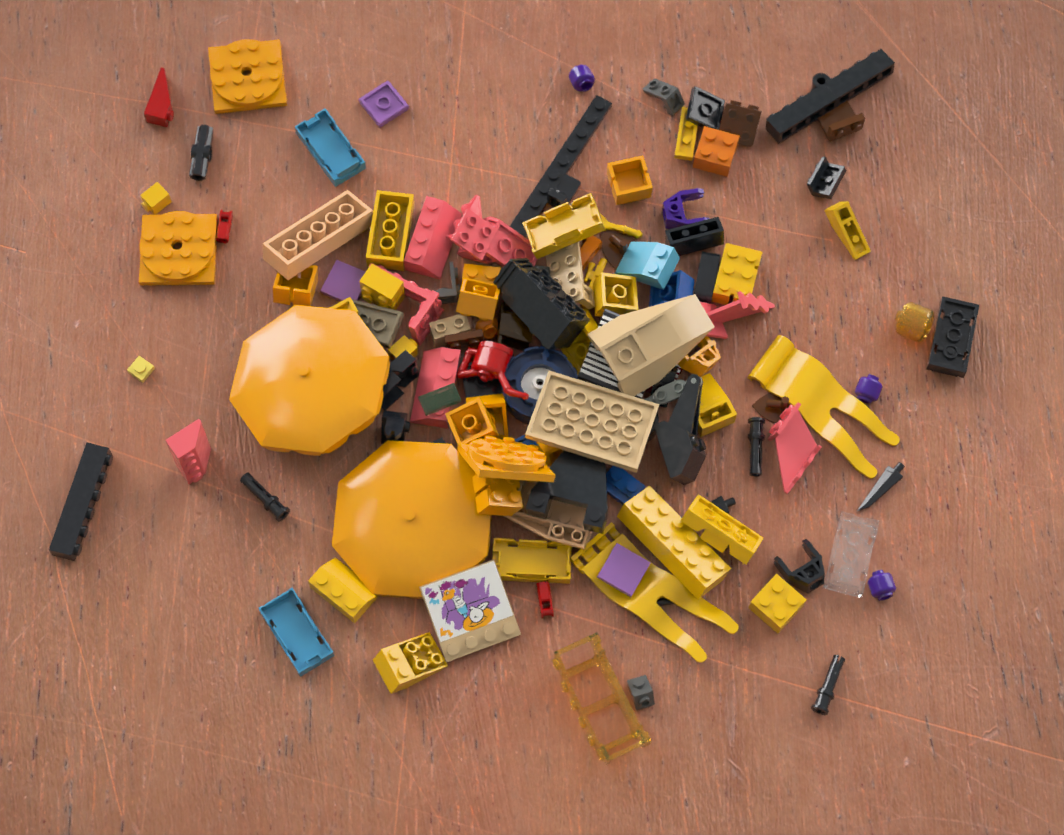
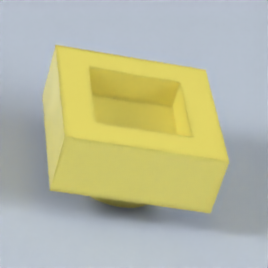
M138 356L127 371L144 383L155 367Z

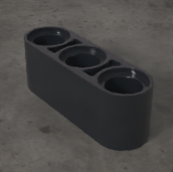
M702 251L694 294L700 302L711 304L720 254Z

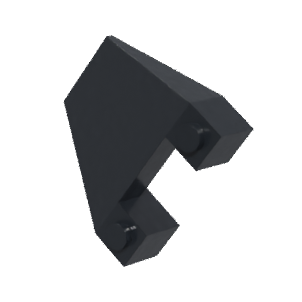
M564 450L550 466L551 471L555 474L554 482L538 481L532 488L526 506L527 515L546 520L551 502L556 500L587 508L583 521L584 529L603 534L608 519L605 463Z

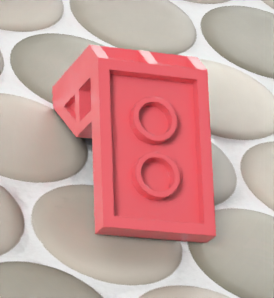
M493 217L484 218L485 221L497 228V231L482 261L461 247L457 252L462 258L485 264L496 262L502 267L510 259L528 258L533 266H535L538 260L533 254L532 246L527 238L500 219Z

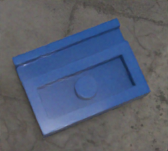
M612 466L606 473L607 494L622 505L645 489L644 484L620 467Z

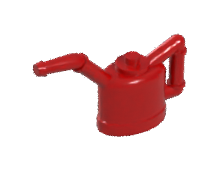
M481 341L478 349L468 348L465 351L462 363L458 368V378L479 376L480 380L484 382L498 379L505 394L522 398L523 400L529 398L527 393L514 390L505 376V371L514 353L511 348L492 341ZM475 356L471 364V369L467 370L471 358Z

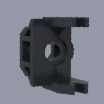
M384 410L381 422V444H384L387 440L405 441L406 433H409L410 421H407V413Z
M804 539L802 547L811 558V561L793 572L790 571L779 556L774 558V564L788 584L808 594L824 584L825 571L822 555L818 553L810 541Z

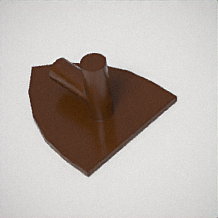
M609 231L602 232L601 234L602 251L606 260L616 270L631 241H638L619 232Z
M768 393L759 398L752 406L759 415L775 424L781 420L779 416L790 404L788 397L780 398L772 393Z

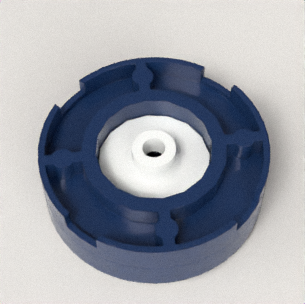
M542 346L524 349V352L516 357L513 356L509 361L505 376L510 386L514 390L527 393L529 398L523 400L522 398L509 396L503 392V388L502 394L508 411L523 423L529 424L548 371L578 379L575 367L558 350H549Z

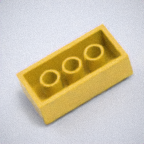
M377 190L366 252L367 267L373 263L377 266L382 265L386 269L404 271V258L408 249L415 205L414 194Z

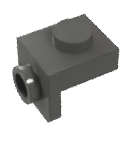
M646 675L627 680V686L634 700L636 710L655 704L653 690Z

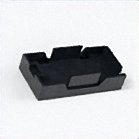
M942 296L926 370L964 378L978 316V304ZM941 312L944 313L943 320L940 318ZM935 346L937 347L936 354L933 351Z
M407 350L403 351L390 363L387 382L383 385V401L381 405L383 410H387L404 394L397 386L406 388L419 376L418 369L416 368L417 361Z

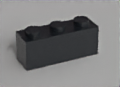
M719 217L665 230V243L668 246L674 247L677 254L682 256L724 245V229Z

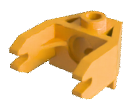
M705 336L697 344L700 348L698 352L691 357L686 355L678 363L682 369L701 377L710 371L720 360L721 356L716 348L715 340L711 341L708 336Z

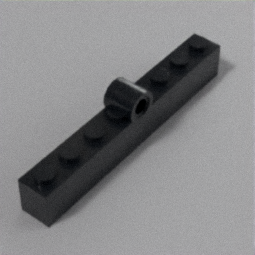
M879 49L876 52L870 53L862 61H857L852 67L842 70L834 78H830L825 73L814 75L811 92L800 96L790 105H785L777 113L769 115L766 119V131L780 144L842 103L851 100L893 74L895 62L882 49Z

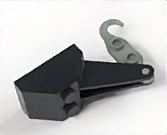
M696 374L690 375L687 381L679 379L659 387L649 398L644 399L662 405L678 399L669 421L657 423L654 425L670 478L683 485L695 481L706 458L704 451L706 450V445L702 439L697 437L703 379Z

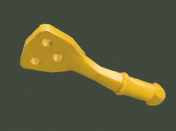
M600 214L606 230H615L635 238L642 237L643 233L640 230L629 228L626 225L610 223Z

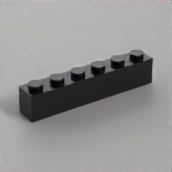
M86 443L49 547L52 556L75 561L76 556L80 555L82 539L88 533L87 525L89 519L92 520L94 516L95 502L99 501L101 485L105 483L107 478V467L111 466L113 461V455L108 447Z

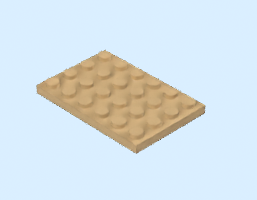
M548 371L526 430L525 438L637 473L659 404Z

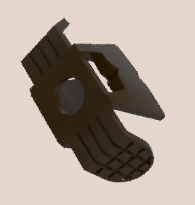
M502 302L499 309L496 343L524 351V349L529 348L533 334L514 311H507L511 308L505 302Z

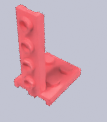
M378 265L377 267L404 282L406 296L421 303L419 311L410 319L408 324L412 339L417 345L421 346L430 332L429 322L438 320L444 312V309L440 307L442 301L438 299L440 294L427 288L422 289L415 282L407 281L398 273H391L384 266Z

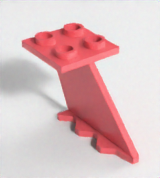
M475 195L470 203L462 205L463 216L461 219L454 221L455 233L448 235L447 238L482 261L497 228L482 219L480 197Z
M741 291L737 292L739 300L717 308L715 304L700 302L714 325V328L706 336L727 339L728 335L723 325L724 322L759 312L766 314L775 306L773 303L766 301L762 295L755 298L752 293H748L745 296Z
M799 402L794 406L790 405L788 408H785L779 416L781 420L775 423L769 430L771 435L768 437L769 441L775 438L783 490L786 494L790 492L805 469L813 461L815 455L822 448L821 445L817 446L798 410L801 406Z

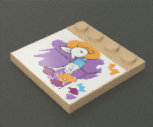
M495 560L419 587L446 662L521 635Z

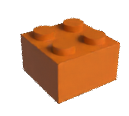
M704 126L694 157L693 168L728 177L738 146L739 136Z

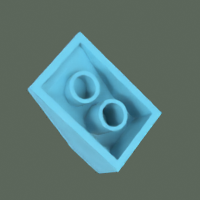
M631 241L615 274L636 277L638 282L664 290L680 257L674 247L665 244Z

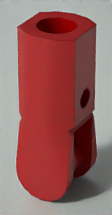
M220 210L216 241L219 243L229 242L233 219L232 210L230 212Z
M548 581L539 582L536 584L541 619L544 616L550 615L554 617L550 583ZM542 604H549L550 608H543Z

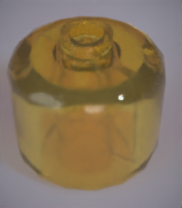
M914 302L906 303L902 310H899L896 314V333L917 343L923 342L933 325L934 311Z

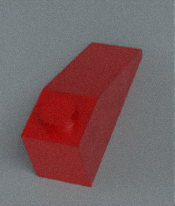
M161 67L144 111V116L147 123L168 127L169 121L173 120L174 111L172 109L165 68Z

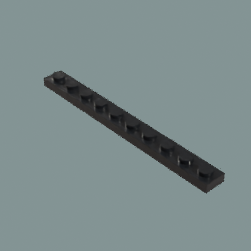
M598 95L595 96L511 223L510 227L526 238L527 233L522 223L541 215L547 206L548 192L551 188L555 190L564 175L568 174L612 107L611 102Z

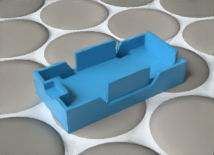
M325 108L314 114L313 118L308 121L304 120L294 127L302 143L332 184L337 187L365 170L366 165L363 158L355 148H352L348 139Z
M293 587L258 608L300 677L334 657L333 650L318 630ZM296 605L302 607V612L299 611ZM271 620H272V621L274 622V624H275V626H273V628H272V626H271V624H270V621H271ZM317 637H321L322 641L324 642L322 645L318 641ZM291 653L294 654L295 658L297 659L296 661H293L292 657L290 656Z

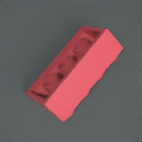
M426 196L404 258L405 270L441 279L453 244L447 236L455 233L453 223L455 220L462 218L461 212L443 200Z
M440 347L423 352L410 423L448 429L449 422L445 413L452 409L461 350Z
M197 419L165 440L177 468L188 484L198 482L206 474L211 451L200 419Z

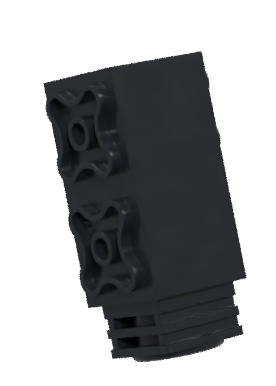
M528 258L510 259L493 281L503 293L501 298L527 325L529 331L540 340L542 346L546 349L570 347L590 321L586 312L575 303L570 295L562 290V286L552 279L550 273L544 268L534 267Z

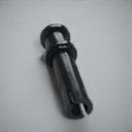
M752 417L748 419L750 424V434H748L750 441L749 475L759 477L762 476V441L765 439L763 434L765 419Z
M249 472L241 477L240 482L264 504V509L270 511L278 522L288 516L290 509L282 505L277 496H272Z
M833 655L823 686L817 690V699L815 704L811 706L812 711L821 715H828V706L830 701L834 699L833 690L845 662V658L841 656L837 664L839 655Z

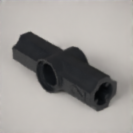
M208 125L197 127L195 144H192L191 148L192 162L189 176L195 181L206 180L208 162H211L212 159L211 144L214 129Z

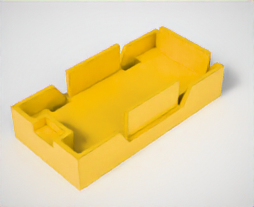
M591 193L574 200L572 206L566 202L545 211L546 217L539 215L522 223L536 259L606 230Z
M699 494L680 520L696 532L705 529L700 538L723 553L729 545L730 554L743 562V565L749 562L763 540L762 536Z
M494 538L493 560H495L502 581H548L549 583L570 584L572 546L554 541L546 543L547 541L519 540L518 542L514 539ZM547 547H557V549H548Z

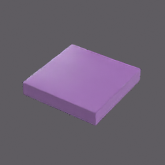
M388 80L358 99L361 106L379 128L409 109V105Z
M336 260L320 292L340 302L348 297L359 300L361 296L359 281L365 274V271Z
M616 543L597 578L631 597L651 562Z

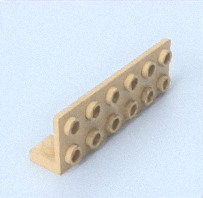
M576 242L546 255L547 267H550L552 279L562 286V290L570 295L575 303L579 302L587 309L594 308V291L585 285L583 281L580 243Z

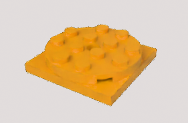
M280 39L261 42L257 40H239L226 46L208 48L215 114L287 106ZM246 70H250L252 72L248 76L242 75V73Z
M173 211L162 215H142V231L139 245V284L215 285L217 214H193L184 211ZM176 243L182 244L179 250H175L172 247Z
M489 435L485 436L484 439L473 440L469 444L458 443L457 451L478 477L554 482L555 474L546 465L547 457L545 453L541 452L536 445L515 442V439L511 437L497 439Z

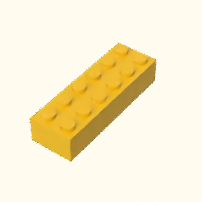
M648 486L624 503L617 517L698 600L722 582L731 570L726 562L692 528L680 521L682 518L651 486Z

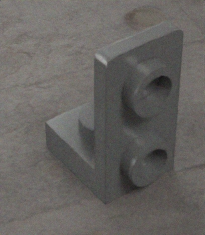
M653 79L643 88L644 93L661 99L670 115H674L685 105L679 89L668 83Z
M449 262L452 289L440 288L435 290L440 294L438 299L442 301V304L458 303L457 296L460 294V285H456L455 279L459 278L458 268H454L453 262Z

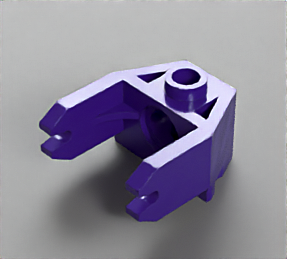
M696 188L679 191L665 200L662 207L665 228L673 229L710 219L708 217L687 220L683 209V202L703 198L704 190Z

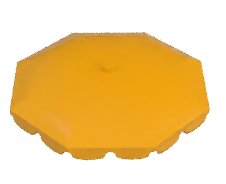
M294 305L243 341L229 400L263 448L277 452L296 451L300 454L320 456L321 454L336 450L348 440L351 434L363 431L374 422V418L379 414L383 401V385L387 382L390 357L355 310Z
M387 440L338 482L332 547L372 594L384 597L423 599L420 586L475 567L485 560L489 553L492 515L477 513L475 497L480 493H474L472 479L476 473L452 444Z

